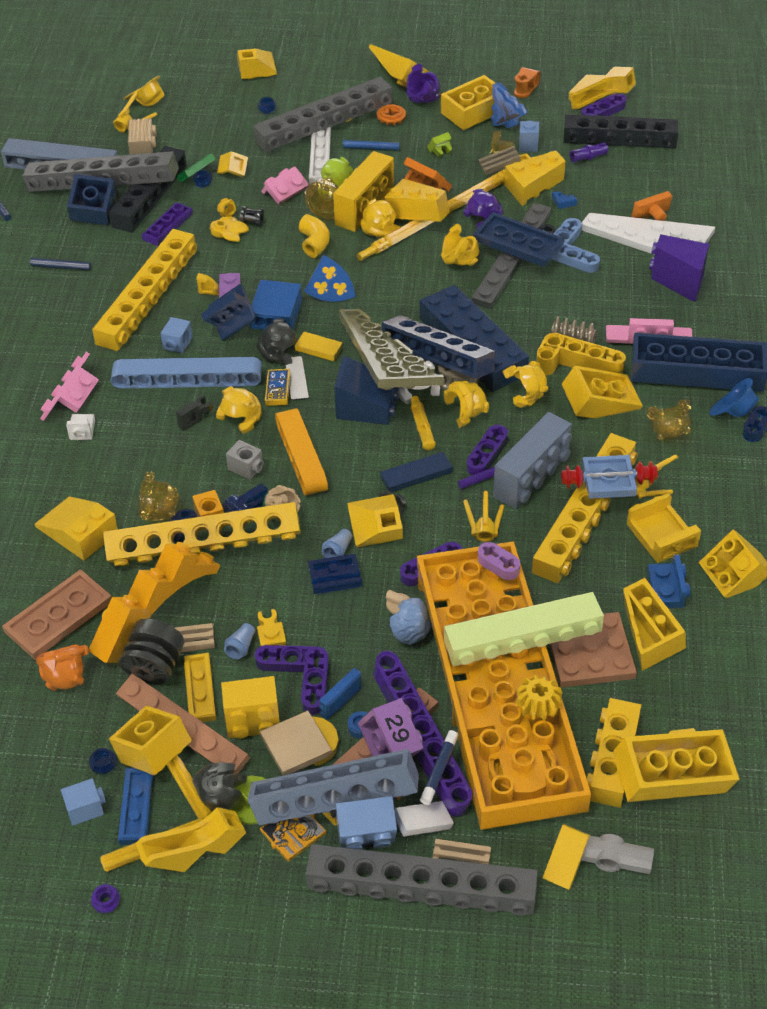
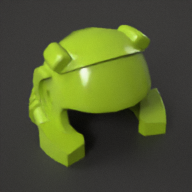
M344 157L329 159L322 167L321 177L323 182L316 184L317 190L321 194L333 195L343 184L344 180L353 173V169L347 159Z

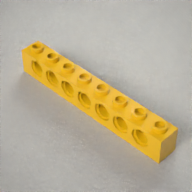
M176 229L170 231L92 329L95 345L118 351L127 342L129 336L137 329L142 319L148 315L149 310L158 302L163 292H166L170 283L176 279L180 270L186 266L190 257L196 253L197 244L195 243L194 234Z
M610 433L596 457L629 455L631 465H634L638 453L635 452L636 442ZM583 479V484L580 488H576L534 555L532 573L555 583H559L563 575L567 576L571 569L572 560L577 559L580 555L582 543L588 542L592 527H597L600 521L602 510H607L610 497L589 499L586 483Z
M295 502L106 531L103 532L107 561L114 563V566L128 565L131 560L138 559L139 563L153 561L152 557L160 556L165 544H174L173 539L179 533L185 535L183 543L191 547L190 551L199 554L201 549L210 548V551L224 550L226 545L234 544V548L248 546V542L258 541V544L272 542V538L281 537L282 540L295 539L297 534H301L297 505ZM274 518L279 519L281 525L278 529L271 530L268 528L270 520ZM254 522L257 524L256 531L251 534L246 533L244 530L246 524ZM225 526L233 527V533L229 537L221 536V530ZM201 530L209 531V536L205 541L197 539V534ZM160 537V546L155 549L150 548L151 539ZM130 541L137 542V547L133 552L126 551V545Z

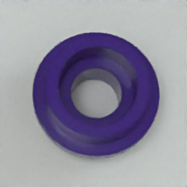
M108 884L98 886L91 896L93 908L100 913L113 911L120 902L118 890ZM104 898H110L107 902H101Z

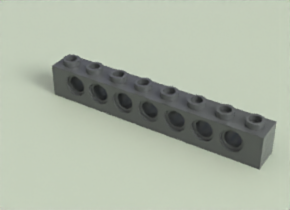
M378 77L253 125L254 141L267 152L391 104L392 87L384 79Z
M174 151L31 162L28 163L22 177L28 192L71 189L75 174L114 179L115 185L174 181L179 167Z
M311 844L306 870L307 888L313 889L316 892L335 891L348 896L361 894L368 895L374 899H382L384 897L395 898L401 902L420 901L433 906L446 904L454 905L459 909H467L469 907L480 908L487 912L505 911L518 916L533 915L537 870ZM334 870H341V871H342V872L339 873V874H333V873H331V872L334 871ZM362 873L370 874L368 877H361L359 875ZM391 876H395V877H398L399 879L394 880V881H391V880H388L387 878H388V877H391ZM425 880L427 882L424 884H418L415 881ZM446 883H453V884H455V886H454V887H446V886H444V884H446ZM480 886L484 889L477 891L474 890L472 887ZM507 889L512 891V893L504 894L501 890Z

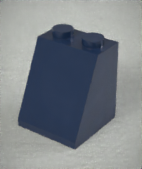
M343 356L334 386L336 419L389 425L390 417L395 415L396 403L394 401H398L400 389L396 387L389 390L378 388L365 364Z

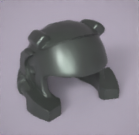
M275 319L258 337L257 348L261 355L270 362L280 363V366L292 364L291 355L284 354L283 351L294 345L296 334L287 323H284V319Z
M226 762L209 763L193 776L192 781L198 796L207 808L213 811L217 807L231 810L241 799L242 793L234 789V787L246 783L247 776L233 774L235 772V764Z

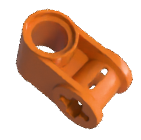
M522 67L515 76L516 89L514 90V95L518 98L529 97L539 84L540 71Z

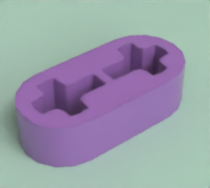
M486 542L479 546L478 562L482 566L505 580H512L518 577L520 561L516 556L492 542Z

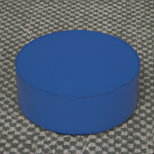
M355 712L349 717L348 731L353 737L363 738L358 722L368 714L367 712Z

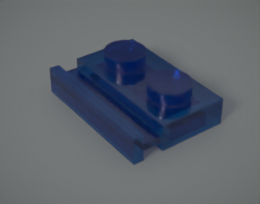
M356 554L308 561L314 594L362 587Z

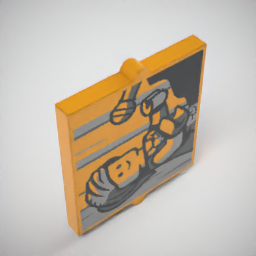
M314 814L302 818L287 819L277 823H268L260 828L263 835L271 842V847L277 849L288 862L326 834V830L315 820Z

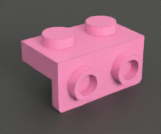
M296 167L289 170L286 168L276 178L270 177L267 179L261 192L263 194L269 192L279 205L306 189L309 184Z

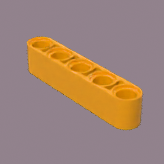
M295 408L275 413L277 428L304 495L327 491L328 484L325 473L299 410Z

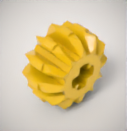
M535 674L532 680L524 678L522 685L517 688L518 697L516 703L519 708H522L523 716L531 714L532 720L536 716H540L543 721H545L547 715L554 717L556 711L561 707V688L557 687L555 680L547 681L546 675L542 679H538Z

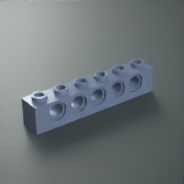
M409 749L252 782L248 802L259 825L277 823L287 819L302 818L311 814L336 810V803L390 796L393 798L417 793L419 774Z

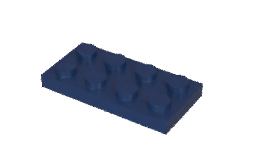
M494 212L473 234L477 242L543 267L550 262L564 245L563 237Z

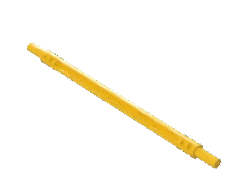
M505 169L448 200L449 213L467 204L473 194V190L483 189V191L488 192L504 183ZM413 220L371 243L370 247L357 254V258L359 261H362L374 253L378 254L435 221Z

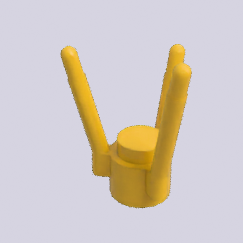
M137 91L134 92L124 109L113 121L114 127L119 132L129 130V120H132V117L129 115V107L138 95ZM155 112L142 119H152L157 116V113Z
M673 455L656 464L657 470H661L663 466L671 463L678 456ZM635 479L636 495L639 499L667 493L673 494V490L646 491L649 488L648 480H644L643 484L640 485Z
M484 491L483 517L479 518L475 524L471 508L465 499L463 503L472 529L471 535L481 542H489L494 537H497L504 505H500L495 522H492V519L488 517V492Z

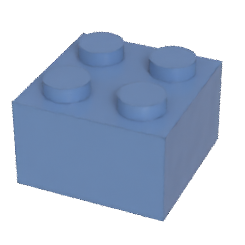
M392 796L336 803V820L341 848L363 850V846L374 845V848H386L391 846V842H395L397 826Z

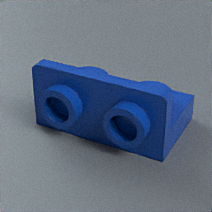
M674 555L673 563L648 564L649 583L666 607L684 608L686 597L690 596L689 583H685L686 567L684 563H681L680 556Z

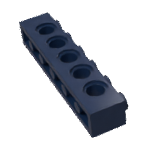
M401 315L382 322V331L390 332L393 340H400L416 356L474 379L494 372V350Z

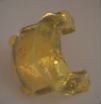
M332 178L318 179L311 183L304 192L305 203L309 210L317 217H324L325 220L335 218L333 193L339 187L333 182Z
M689 399L677 401L678 405L668 409H657V406L646 409L647 418L653 421L655 433H658L657 438L659 440L664 438L675 439L691 432V428H689L691 422L688 414L691 409Z
M148 471L145 474V479L141 482L138 514H140V518L143 520L160 521L164 518L168 520L176 514L174 510L179 501L177 488L167 482L155 481V473Z

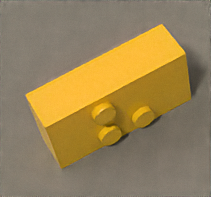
M373 151L333 193L336 226L356 232L361 226L360 222L367 203L374 198L376 201L385 200V196L394 188V157Z
M723 729L625 737L613 751L628 802L726 793L739 780Z

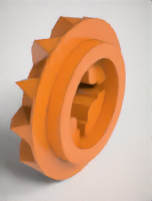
M385 105L378 109L377 119L380 120V123H386L387 125L400 124L406 119V111L398 105Z

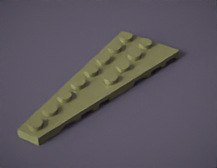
M339 309V318L378 388L385 390L392 389L393 387L411 389L415 386L443 385L444 376L442 374L437 375L434 373V367L424 365V359L413 356V351L398 339L393 340L390 332H383L381 325L371 322V317L361 309Z

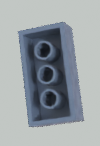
M548 412L495 465L493 497L514 509H517L522 503H526L535 489H540L544 480L549 475L552 476L561 462H565L569 458L572 424Z

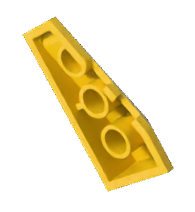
M370 44V50L389 74L397 79L396 83L406 88L408 75L412 72L411 68L417 63ZM423 68L422 73L429 72L428 70Z

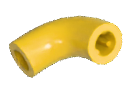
M309 214L304 215L299 223V231L309 237L302 243V248L309 257L316 258L329 244L330 232L326 224L318 218Z

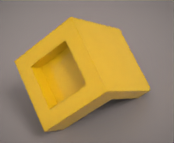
M232 151L220 155L217 173L224 174L229 172L240 177L245 176L248 157Z

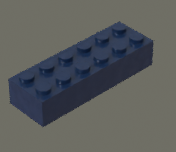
M455 284L420 300V320L425 325L495 351L494 372L480 378L492 392L519 380L514 376L508 379L505 378L502 371L513 365L516 367L528 365L529 356Z
M634 333L631 354V382L733 389L740 381L751 378L753 380L751 386L753 391L764 392L767 379V342Z

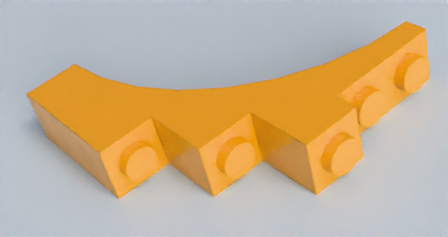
M182 542L165 544L155 568L139 570L129 594L123 597L111 598L88 651L105 663H119L118 661L126 644L129 643L128 638L136 621L149 619L167 598L189 582L205 575L217 574L220 564L213 561L214 557L206 552H200V554L191 552V547Z

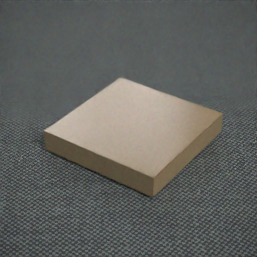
M309 711L260 731L261 738L282 776L296 772L332 755L328 743Z

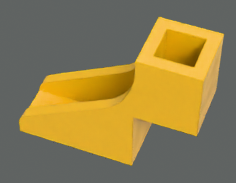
M613 67L606 75H585L569 92L572 109H580L610 94L628 93L636 85L633 67Z
M217 807L212 813L196 824L147 835L140 838L135 844L140 853V859L145 866L185 872L206 851L225 854L246 834V831L235 811Z

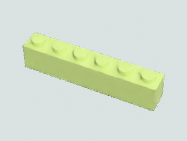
M590 592L444 626V643L453 666L467 665L486 658L492 659L507 653H518L524 649L543 647L558 641H568L579 636L593 635L602 631L604 615L594 593Z

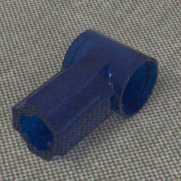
M258 484L240 497L237 495L228 497L223 503V511L228 513L263 507L265 495L268 493L267 487L263 484Z

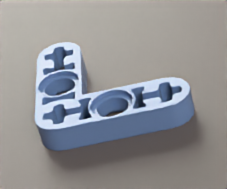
M576 218L566 219L554 234L568 239L564 240V245L554 255L552 260L585 272H596L599 269L600 257L592 252L572 246V243L581 233V221Z

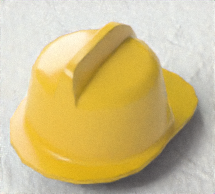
M160 76L153 78L142 88L136 90L138 95L135 99L144 106H153L164 97L165 94L158 83ZM134 92L126 96L123 100L125 101L130 99Z

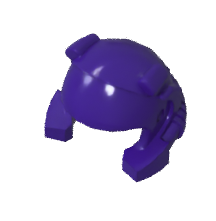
M420 63L414 65L411 68L412 72L407 78L406 93L409 99L415 103L435 101L440 97V82L433 72L422 73L423 67Z
M475 189L467 203V207L463 211V215L470 217L473 214L484 217V220L477 224L478 229L492 212L502 215L503 207L493 194L483 191V189Z

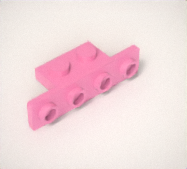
M630 318L629 326H606V342L633 343L634 333L692 337L691 328L674 327V320Z
M88 352L82 358L78 356L71 365L74 370L72 372L68 370L61 380L64 384L62 386L58 384L52 392L53 400L47 399L41 408L44 412L40 418L42 421L46 419L57 401L77 413L99 379L81 368L90 355Z

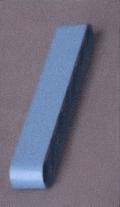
M255 357L120 359L113 363L111 384L117 388L256 386L261 382L262 363Z

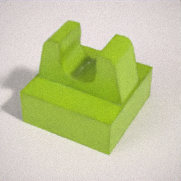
M448 132L432 138L427 148L430 153L434 152L437 157L443 155L441 149H444L449 154L452 150L450 144L452 138Z

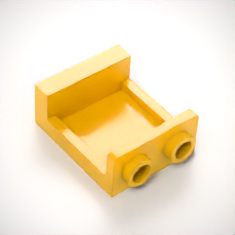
M669 493L656 496L642 504H636L628 511V527L657 563L698 547L701 530L697 525L688 527L672 508V496Z

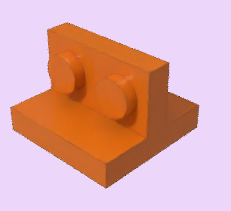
M406 158L403 164L410 170L404 179L443 189L447 192L450 191L452 185L437 171L413 159Z

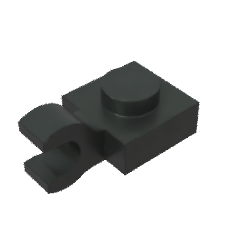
M204 395L198 397L196 402L193 400L176 411L178 427L183 432L200 422L203 414L213 410L211 401L205 404L206 398Z

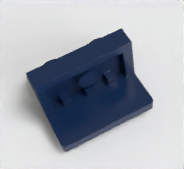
M238 284L209 304L208 309L201 313L203 321L216 326L222 340L228 339L256 319L244 287L241 284Z

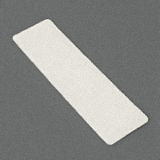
M291 357L292 364L286 365V369H290L291 374L289 386L291 399L308 398L302 357Z

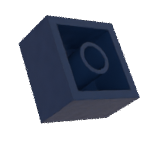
M75 174L67 203L70 220L109 225V211L114 206L117 193L114 179Z

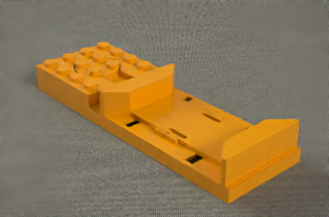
M514 542L497 544L519 559ZM479 547L417 556L418 588L425 595L452 703V726L458 727V741L469 786L472 791L480 830L589 812L591 792L563 700L560 709L556 711L554 717L547 715L545 721L540 716H536L534 720H532L531 714L523 716L522 708H519L516 703L518 697L517 688L522 685L524 678L532 680L535 674L538 679H542L546 675L547 681H556L546 646L524 649L518 653H507L492 659L486 658L467 665L453 666L444 643V626L533 606L521 564L518 577L512 580H505L478 562ZM520 589L521 592L520 596L512 597L505 595L506 591ZM446 601L448 607L435 608L434 602ZM542 662L543 668L527 670L526 664ZM465 673L467 680L454 682L452 675Z

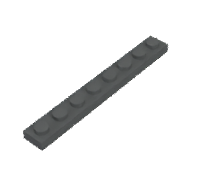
M533 203L521 222L538 228L547 222L552 208ZM501 252L472 296V302L477 306L491 309L522 259Z

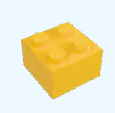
M274 676L221 683L228 739H242L247 736L261 735L260 731L280 723Z
M147 705L109 738L121 763L152 775L160 772L169 761L181 753L183 748L192 741L180 716Z

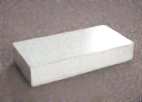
M443 801L433 802L430 805L419 804L399 807L394 810L396 823L403 836L448 830L454 824Z

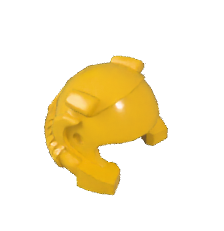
M374 198L367 203L360 222L363 232L369 236L382 238L400 228V226L394 224L396 211L387 201H376Z
M454 225L449 229L450 232L444 238L441 253L442 259L446 264L472 266L478 262L477 257L480 252L478 242L473 236L460 237L461 225Z
M531 361V363L522 367L513 365L502 371L507 379L512 376L520 379L526 389V396L517 395L513 397L514 405L519 408L533 405L537 399L543 397V392L548 390L546 375L540 368V364L536 361Z
M455 381L444 391V401L447 405L454 403L455 397H459L461 406L460 417L457 419L459 428L469 424L471 417H476L482 412L487 413L489 410L486 395L475 382Z
M232 386L222 391L224 397L217 410L216 418L224 420L226 415L233 418L245 417V420L239 424V430L242 434L253 430L254 424L261 417V404L258 398L246 389L233 388Z

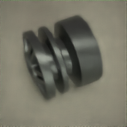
M140 619L136 621L128 638L129 643L126 644L118 661L119 665L128 675L134 674L145 683L153 685L168 683L176 665L175 660L178 659L185 643L184 637L177 629L162 621Z

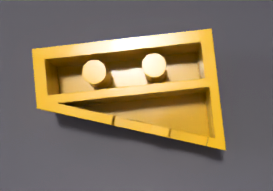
M553 151L505 166L504 185L517 201L524 206L530 198L538 197L539 193L544 189L549 190L564 180L566 161L557 151Z
M645 578L623 588L624 606L642 671L686 648V633Z

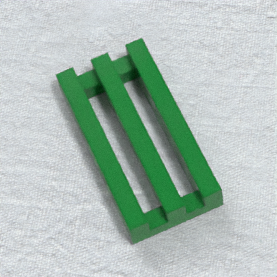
M213 154L207 155L177 175L180 183L214 161L215 157Z

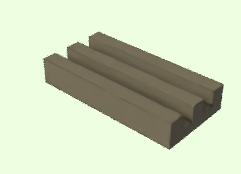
M515 146L479 159L485 176L504 169L507 165L521 161Z

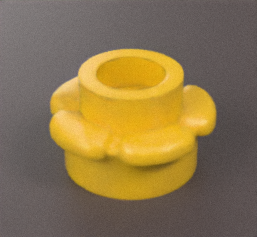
M224 198L218 204L217 211L220 212L222 217L232 216L236 211V205L232 199Z

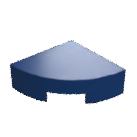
M560 191L552 192L551 198L558 209L577 205V198L573 195H564Z

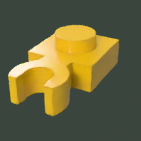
M275 609L271 610L272 616L270 618H264L262 612H258L260 626H257L260 646H286L282 622L277 623Z

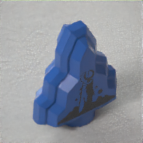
M497 82L493 84L492 97L494 104L492 106L493 115L491 116L493 126L505 124L506 128L517 125L520 123L519 118L528 113L524 104H520L516 97L511 96L508 89L502 83Z

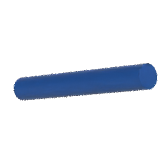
M343 140V148L399 151L400 146L399 143Z

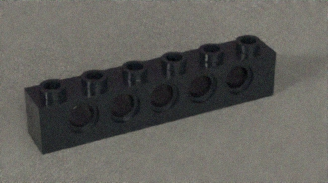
M565 114L563 143L597 145L605 142L606 145L676 148L679 133L678 119Z
M164 146L160 152L174 151L179 168L174 178L175 181L177 175L182 173L187 167L185 150ZM174 181L130 185L128 190L109 211L111 227L133 233Z

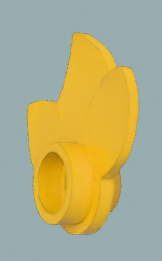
M232 216L222 217L210 224L213 236L218 238L224 237L229 241L240 242L238 234L249 231V227L245 223L237 221V218Z

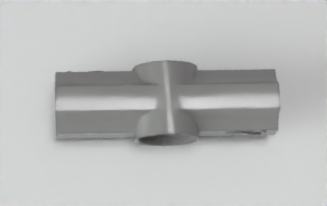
M604 834L600 838L590 836L581 860L595 863L599 869L607 872H616L621 868L650 874L654 848L624 843L621 837L614 834Z

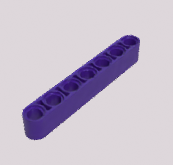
M383 651L376 657L373 672L374 678L387 703L402 698L404 704L414 711L411 712V720L415 729L426 732V734H421L423 749L416 756L429 779L438 756L429 755V752L439 755L444 739L398 656L391 651ZM382 666H387L391 669H384ZM393 687H399L402 690H395ZM451 754L443 772L444 775H448L451 779L441 777L435 792L440 801H443L449 815L461 817L468 811L472 800V791ZM453 798H461L464 802H456Z

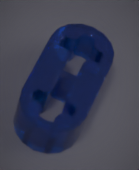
M765 406L755 407L744 424L742 435L749 442L760 441L767 431V407Z

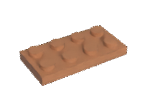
M80 569L5 623L2 628L5 634L35 660L41 653L49 650L107 607L112 596Z

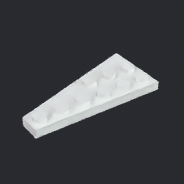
M589 213L582 222L581 230L651 253L653 243L658 242L660 234L708 243L715 232V227Z

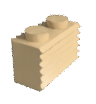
M130 119L128 134L130 155L153 153V148H156L157 131L156 125H152V119Z

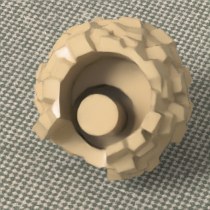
M278 485L265 495L263 506L295 502L297 511H299L301 501L294 489ZM277 518L272 519L275 522L281 523Z

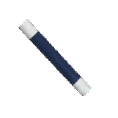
M453 730L448 731L420 798L423 804H431L459 736Z

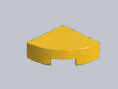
M198 273L196 277L198 293L219 295V286L215 280L207 275Z

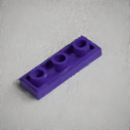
M176 202L142 234V240L159 246L172 229H177L193 214L192 208Z

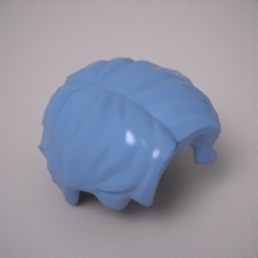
M420 598L402 600L401 604L398 605V608H400L399 612L390 617V627L393 636L399 642L415 645L429 633L431 619L425 603Z

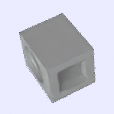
M238 440L226 453L228 470L249 480L263 468L262 450L241 440Z

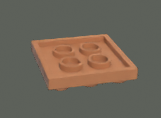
M619 612L603 614L601 632L549 644L560 688L636 679L637 672Z

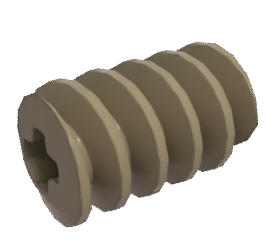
M557 316L552 325L551 333H559L595 344L597 329L594 330L593 323H590L589 327L586 328L585 321H582L580 326H577L576 319L573 320L571 325L568 322V318H565L563 323H561L560 316Z

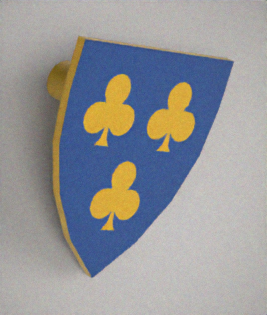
M323 255L304 292L320 300L331 302L345 301L356 297L353 284L345 270L335 261Z

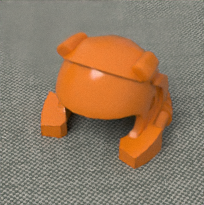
M75 644L41 653L36 658V663L39 666L41 678L43 681H46V687L55 691L56 689H70L78 684L81 685L84 682L82 677L84 671L82 656L89 654L88 646Z

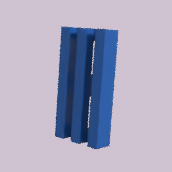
M353 668L319 700L321 704L319 706L321 710L320 715L327 720L332 717L362 689L360 671Z

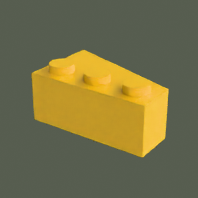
M402 179L385 196V201L396 211L395 219L441 222L449 214L445 190Z

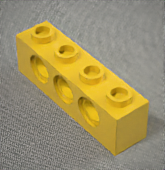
M610 698L608 708H602L600 723H604V727L597 730L595 744L600 746L598 751L593 750L590 763L591 767H595L594 773H588L587 782L591 792L590 801L621 808L624 787L614 753L610 752V750L614 751L625 737L636 735L641 704Z

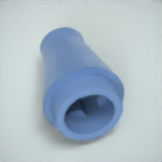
M342 529L339 533L326 540L322 545L323 556L332 562L342 559L349 542L352 540L351 532L347 529Z
M244 623L225 640L224 652L227 656L236 660L246 656L252 637L255 634V629L252 625Z

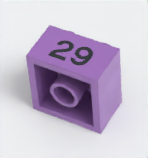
M402 698L372 709L358 722L372 756L409 749L413 757L423 749L422 736L415 729L411 720V711L404 704Z

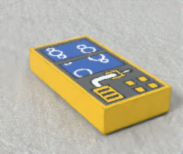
M290 369L268 370L265 394L266 406L288 405Z

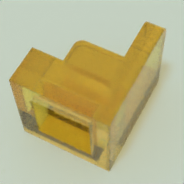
M501 131L493 132L491 154L515 146L514 141L501 140Z

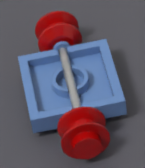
M629 455L583 457V470L579 465H576L575 470H570L568 465H566L565 470L561 471L562 485L566 484L567 489L570 488L571 484H576L577 488H580L584 479L589 499L636 496L637 487L635 479L640 485L643 484L644 480H648L652 485L654 480L658 478L657 466L653 465L652 461H649L648 466H643L641 461H639L635 469H632Z

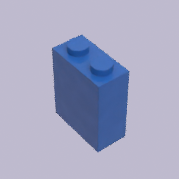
M260 280L251 305L256 319L250 323V328L265 330L267 326L273 323V320L284 319V323H287L293 329L302 302L301 284Z

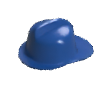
M746 378L736 384L727 395L713 405L709 414L716 416L727 412L735 417L746 415L759 400L751 388L753 380Z

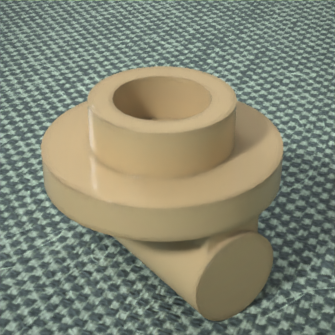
M388 590L386 594L388 611L396 614L400 610L398 605L401 604V601L410 598L405 594Z

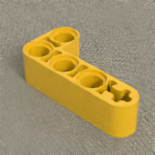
M549 333L545 336L537 350L536 362L540 364V368L544 371L545 375L553 374L558 364L571 368L581 366L624 374L626 360L625 354L621 351L559 333Z

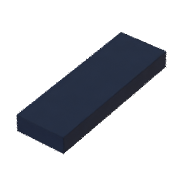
M440 452L381 471L380 478L387 490L394 492L452 473L453 467L444 452Z

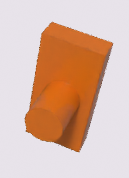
M666 191L636 201L633 207L632 218L645 219L652 216L655 220L664 221L667 218L665 212L669 211L671 193Z

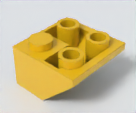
M260 49L237 51L241 79L277 75L272 52Z
M394 494L347 503L356 548L403 539V528Z
M735 530L726 535L698 562L725 598L755 588L767 578L766 559Z

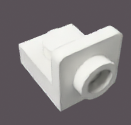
M72 414L71 421H67L66 424L70 440H92L95 425L94 414Z

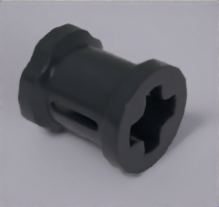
M243 206L240 221L243 223H255L257 226H261L264 221V209L255 210L249 209L248 206Z

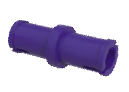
M605 142L593 146L585 145L584 148L571 150L569 157L573 163L584 159L592 160L596 156L606 155L608 153V146Z

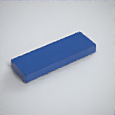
M126 768L118 834L119 845H131L148 835L153 775L136 768Z

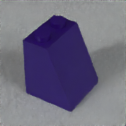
M660 234L658 242H654L651 254H655V256L651 258L649 270H652L651 279L696 302L705 273L709 244Z

